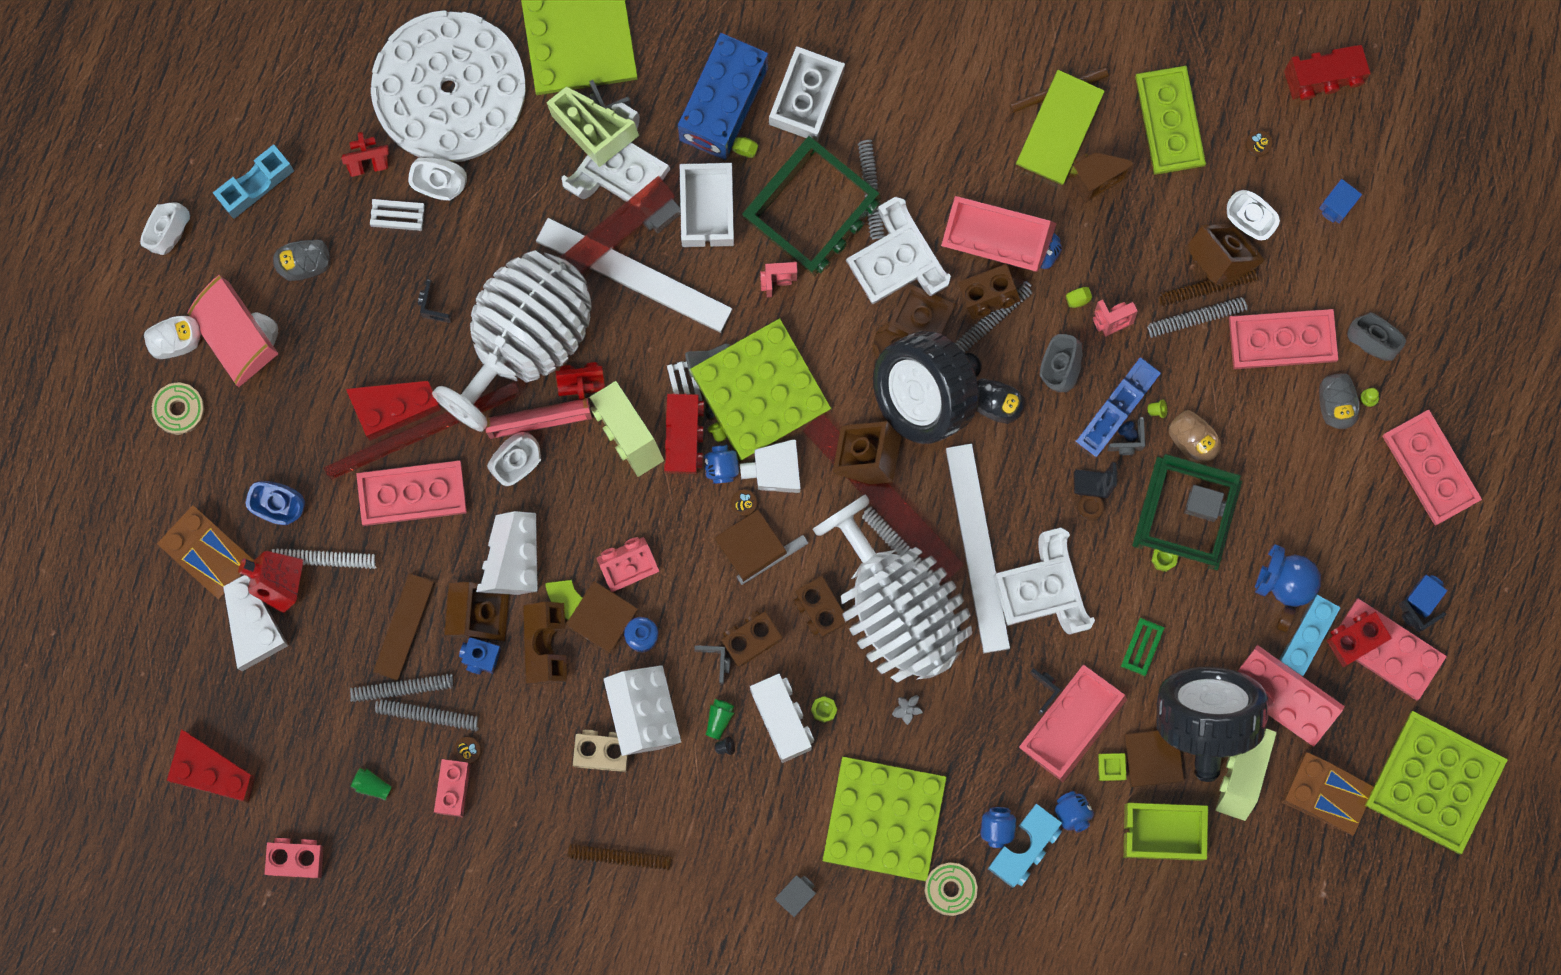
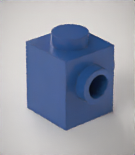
M469 637L468 643L463 642L459 657L463 658L461 663L467 666L466 671L481 675L482 671L494 674L501 648L500 646Z

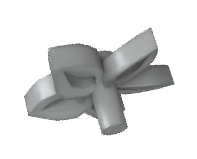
M915 695L909 701L904 697H899L900 706L895 708L892 715L896 718H902L908 725L912 720V714L918 715L923 713L919 707L915 706L919 696Z

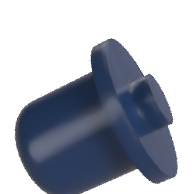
M1132 421L1124 423L1118 429V433L1123 435L1128 442H1132L1138 437Z

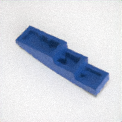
M1140 357L1076 442L1097 457L1161 372Z

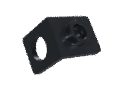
M427 279L425 291L421 290L418 298L422 318L451 323L452 318L449 314L428 310L434 284L432 280Z
M1112 462L1105 473L1076 469L1073 473L1074 493L1108 498L1117 485L1116 463Z
M1406 599L1398 604L1403 611V620L1409 627L1413 626L1417 633H1420L1447 615L1444 611L1423 625Z
M1032 668L1029 674L1053 692L1039 710L1038 714L1041 716L1061 690L1054 685L1056 680L1048 673L1043 672L1040 674Z

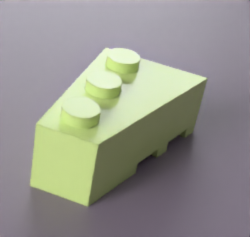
M565 87L546 102L552 117L599 167L639 136L634 121L618 116L611 109H605L595 104L593 100L568 87Z
M616 381L589 397L594 405L590 408L597 421L603 420L606 425L603 427L605 434L610 441L613 439L616 441L618 446L615 449L622 460L627 459L637 477L664 461L654 438Z
M1266 729L1265 736L1258 746L1246 753L1228 758L1226 768L1229 769L1227 775L1222 779L1219 789L1221 794L1215 811L1246 821L1258 801L1277 732Z

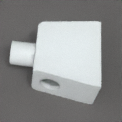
M796 440L756 449L755 462L740 464L741 479L757 478L758 490L800 492Z

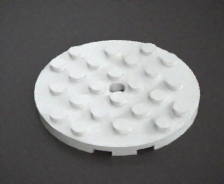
M437 11L410 20L388 38L389 41L385 44L382 51L378 53L374 63L371 96L374 110L382 127L400 147L420 158L443 159L454 163L481 156L492 150L507 137L518 121L523 108L525 75L515 47L499 28L474 14ZM449 80L455 83V89L452 93L441 90V85L445 81Z

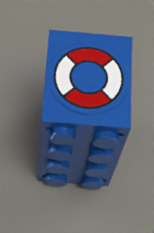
M720 33L678 123L679 140L727 161L735 138L738 137L767 74L768 53Z

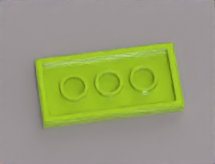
M1187 66L1136 74L1135 78L1154 175L1205 166V157Z
M1057 70L1016 165L1063 185L1104 90Z

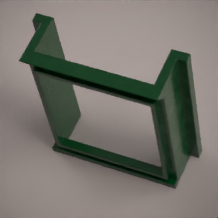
M1164 454L1162 458L1156 457L1132 547L1142 549L1145 546L1207 564L1208 569L1218 571L1242 484L1240 480L1241 475ZM1167 470L1229 487L1225 508L1211 554L1149 536Z

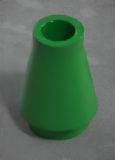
M715 699L713 704H710L705 735L720 740L724 730L735 714L733 712L735 705Z
M359 768L350 787L356 789L355 792L385 800L392 786L384 782L369 769Z

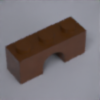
M539 602L523 605L526 684L546 685L567 682L566 655H555L551 649L553 634L558 630L565 629L564 603Z

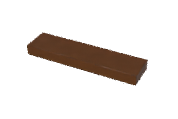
M409 573L374 667V673L399 681L435 582Z

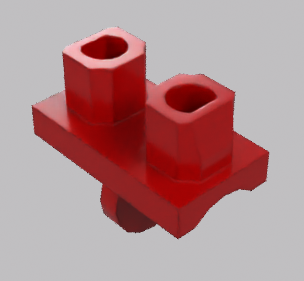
M358 132L359 140L349 142L351 150L361 148V151L342 154L341 156L342 163L346 164L351 177L364 174L362 160L370 158L372 159L374 171L388 169V145L367 149V146L375 145L376 141L375 137L365 139L363 132Z
M597 362L587 363L584 368L574 369L571 365H564L560 367V371H555L559 396L579 394V400L585 399L584 393L598 392L605 388L603 369Z

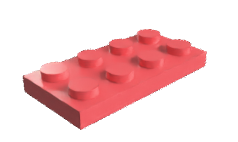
M1333 309L1229 317L1233 369L1338 361Z
M1430 410L1421 413L1382 436L1435 526L1482 500Z
M461 461L356 473L363 526L467 513Z
M1356 599L1339 626L1344 624L1348 628L1355 624L1353 618L1365 611H1367L1368 615L1376 611L1392 639L1355 661L1418 701L1447 656L1362 600ZM1370 624L1363 626L1364 634L1367 637H1374V627ZM1342 637L1340 641L1341 647L1346 651H1351L1353 647L1352 641L1347 637Z
M1258 645L1238 669V672L1252 677L1265 689L1268 696V715L1313 747L1345 707Z

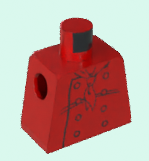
M264 551L254 562L244 558L240 563L238 573L250 577L249 594L284 613L296 602L304 560Z

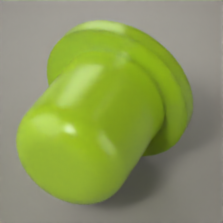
M1375 388L1364 390L1360 396L1361 402L1368 407L1375 406L1379 400L1378 390Z
M1160 400L1159 403H1150L1148 405L1149 415L1165 418L1167 415L1165 400Z
M719 422L708 427V432L713 434L715 441L721 442L726 439L727 436Z

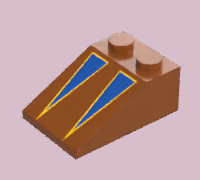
M193 505L157 543L219 600L225 594L224 586L243 575L238 573L241 561L245 558L254 562L247 553Z
M1306 752L1300 757L1281 803L1354 836L1366 809L1365 804L1372 792L1373 786L1339 767Z

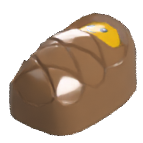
M1190 410L1182 412L1169 425L1170 437L1181 452L1191 461L1206 463L1213 460L1220 453L1221 442L1218 435L1207 422Z

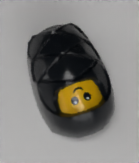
M981 378L977 381L979 398L976 411L996 422L1005 424L1012 423L1021 417L1025 410L1026 401L1025 397L1017 389L994 380Z

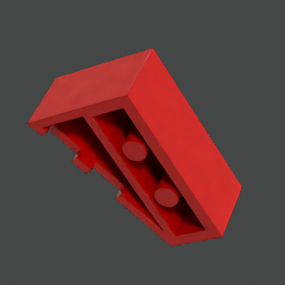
M1362 45L1335 49L1332 53L1322 56L1320 52L1311 54L1312 58L1300 61L1299 56L1291 57L1284 70L1292 100L1300 98L1301 101L1312 99L1316 96L1315 94L1324 91L1325 94L1335 93L1343 86L1349 85L1350 88L1365 84V81L1371 74Z
M428 381L346 389L369 441L441 410L439 403L432 395L433 389Z
M667 394L665 473L697 474V468H702L703 453H698V442H703V427H698L699 416H704V401H699V395Z
M181 729L167 781L248 803L255 777L190 733Z

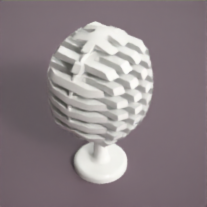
M536 250L526 253L522 256V259L518 257L506 263L508 268H499L493 275L495 278L488 279L483 286L485 288L484 291L479 292L476 298L477 305L473 306L471 314L473 321L470 323L472 340L475 342V351L484 365L461 395L444 386H438L432 392L433 397L442 407L467 426L480 432L486 428L487 420L485 416L473 404L496 374L517 381V378L514 376H518L527 383L540 378L539 374L544 376L555 371L556 367L554 366L563 365L568 360L567 356L574 354L578 349V343L583 340L586 334L585 328L589 326L591 298L587 291L586 280L577 268L566 260L545 252L544 255L546 257H544Z
M865 494L813 528L815 534L821 536L834 527H839L863 562L851 578L857 577L855 586L841 595L842 604L855 597V605L845 611L843 617L845 621H848L856 615L859 616L860 620L851 626L849 630L853 636L863 630L865 631L866 636L861 638L857 644L861 649L873 644L875 649L866 655L870 662L882 656L886 659L876 668L881 674L897 667L900 669L899 672L890 677L896 682L911 675L920 676L917 679L937 676L952 666L961 653L956 652L957 645L972 635L971 626L957 632V626L968 619L970 613L968 608L954 615L953 610L961 605L964 600L961 594L948 600L946 595L953 591L956 586L953 581H949L942 586L937 583L947 575L943 568L931 574L926 571L937 562L932 556L917 564L911 561L922 553L916 547L902 556L892 554L896 550L875 553L853 519L854 514L869 504V499Z

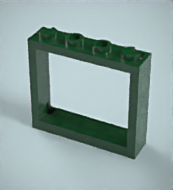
M808 136L742 215L746 221L816 277L818 273L821 274L825 269H828L831 264L829 260L835 253L840 254L848 244L846 240L852 233L856 235L864 226L863 220L868 214L873 215L877 211L876 209L881 204L879 201L882 198L879 192L813 138ZM817 153L868 196L816 257L810 261L759 218L813 154Z

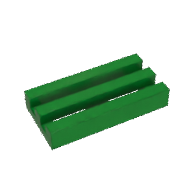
M1139 618L1120 667L1145 677L1165 627ZM1142 626H1147L1134 662L1131 665L1128 662ZM1152 629L1157 630L1141 669L1138 667L1151 631Z

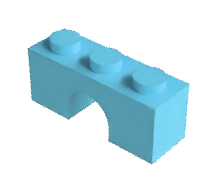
M272 145L254 160L255 164L248 173L238 179L232 177L213 192L217 200L233 219L294 172L290 163L275 145Z
M1316 595L1315 599L1308 605L1296 633L1287 644L1279 660L1303 677L1340 607Z
M1035 804L1019 825L1030 837L1029 849L1025 853L1016 854L1004 846L987 869L1012 888L1016 884L1022 886L1030 875L1027 871L1032 863L1038 865L1046 854L1042 849L1048 841L1053 844L1062 831L1059 827L1062 823Z

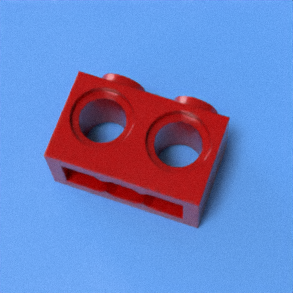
M1365 611L1353 618L1355 624L1348 628L1343 624L1330 632L1333 637L1326 641L1342 667L1347 666L1392 639L1376 611L1370 615ZM1365 624H1370L1374 627V637H1367L1364 634L1363 626ZM1342 637H1347L1352 641L1353 647L1351 651H1346L1341 647L1340 641Z

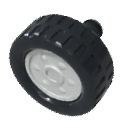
M920 331L897 340L887 346L878 356L873 371L874 394L883 416L896 432L906 439L920 444L935 443L957 433L969 424L977 409L979 391L976 377L982 369L981 360L975 354H964L952 340L933 331Z
M1193 667L1173 673L1160 685L1156 708V726L1159 734L1171 746L1195 755L1196 769L1194 774L1203 782H1213L1220 776L1219 770L1221 769L1222 757L1246 753L1258 746L1265 736L1268 719V696L1259 682L1244 673L1220 667Z

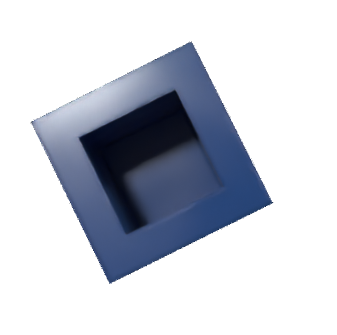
M1341 179L1319 209L1323 211L1322 215L1326 219L1340 224L1362 194Z
M1425 575L1419 580L1406 600L1416 613L1426 618L1448 590L1443 587L1444 583L1437 577Z

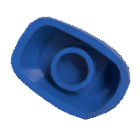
M256 481L250 487L247 494L246 507L251 513L275 524L288 525L302 516L305 510V500L303 495L289 486L268 481Z

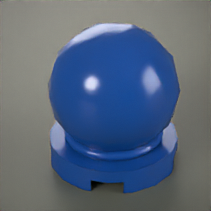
M1274 544L1268 555L1272 556L1268 567L1262 565L1258 575L1255 593L1266 596L1268 592L1272 591L1275 598L1287 606L1298 607L1308 604L1315 599L1321 587V574L1316 564L1305 556L1294 554L1286 557L1284 555L1285 548Z

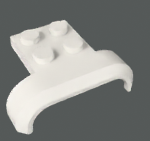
M623 103L612 106L611 109L615 114L626 120L634 121L636 128H638L639 114L637 111ZM629 143L601 167L587 155L577 171L570 177L564 175L562 182L566 190L581 199L590 197L599 186H602L640 210L646 205L667 175L670 167L636 145Z
M894 197L880 205L878 211L889 235L846 259L872 305L916 279L929 296L948 287L951 276L943 270L907 210L905 200Z
M1058 528L1040 534L1038 545L1041 562L993 575L1007 625L1056 613L1063 630L1067 634L1091 629L1095 619L1087 615L1083 606L1067 551V539L1070 534L1066 530Z

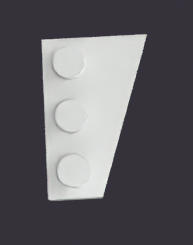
M514 511L496 515L488 544L491 548L488 559L484 561L482 567L485 570L481 584H478L476 592L514 595L537 592L536 513Z
M245 575L224 586L237 668L241 671L248 669L288 646L266 603L249 594L250 577Z

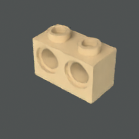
M583 730L582 734H576L573 766L577 768L627 772L628 755L622 756L621 754L617 759H612L608 756L607 751L609 747L619 745L617 733L609 732V736L604 737L598 736V731ZM587 742L594 743L596 746L595 753L592 756H584L581 752L583 744Z

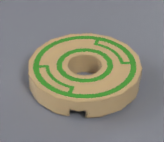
M180 382L171 383L161 388L154 396L151 406L152 416L157 425L167 433L181 435L196 429L201 423L205 412L203 400L199 392L190 385ZM177 402H182L185 405L183 414L173 415L171 411L172 406Z
M946 863L939 865L930 872L925 883L924 892L927 902L933 910L942 915L955 916L964 913L972 907L977 898L978 886L974 875L968 868L957 863ZM947 882H955L958 885L959 891L956 896L948 897L944 893L943 888Z

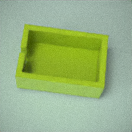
M1125 804L1124 829H1129V832L1124 834L1123 858L1207 860L1208 806Z

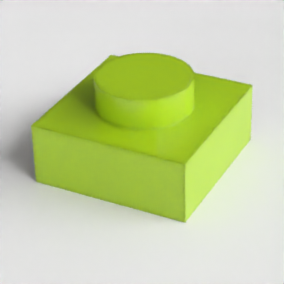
M1125 753L1098 754L1099 781L1126 780Z

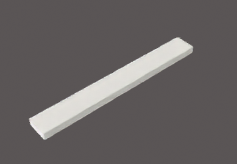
M549 218L546 220L536 240L537 243L720 333L732 312V308Z
M972 444L946 448L983 654L1010 649L1003 608L993 577L996 571Z

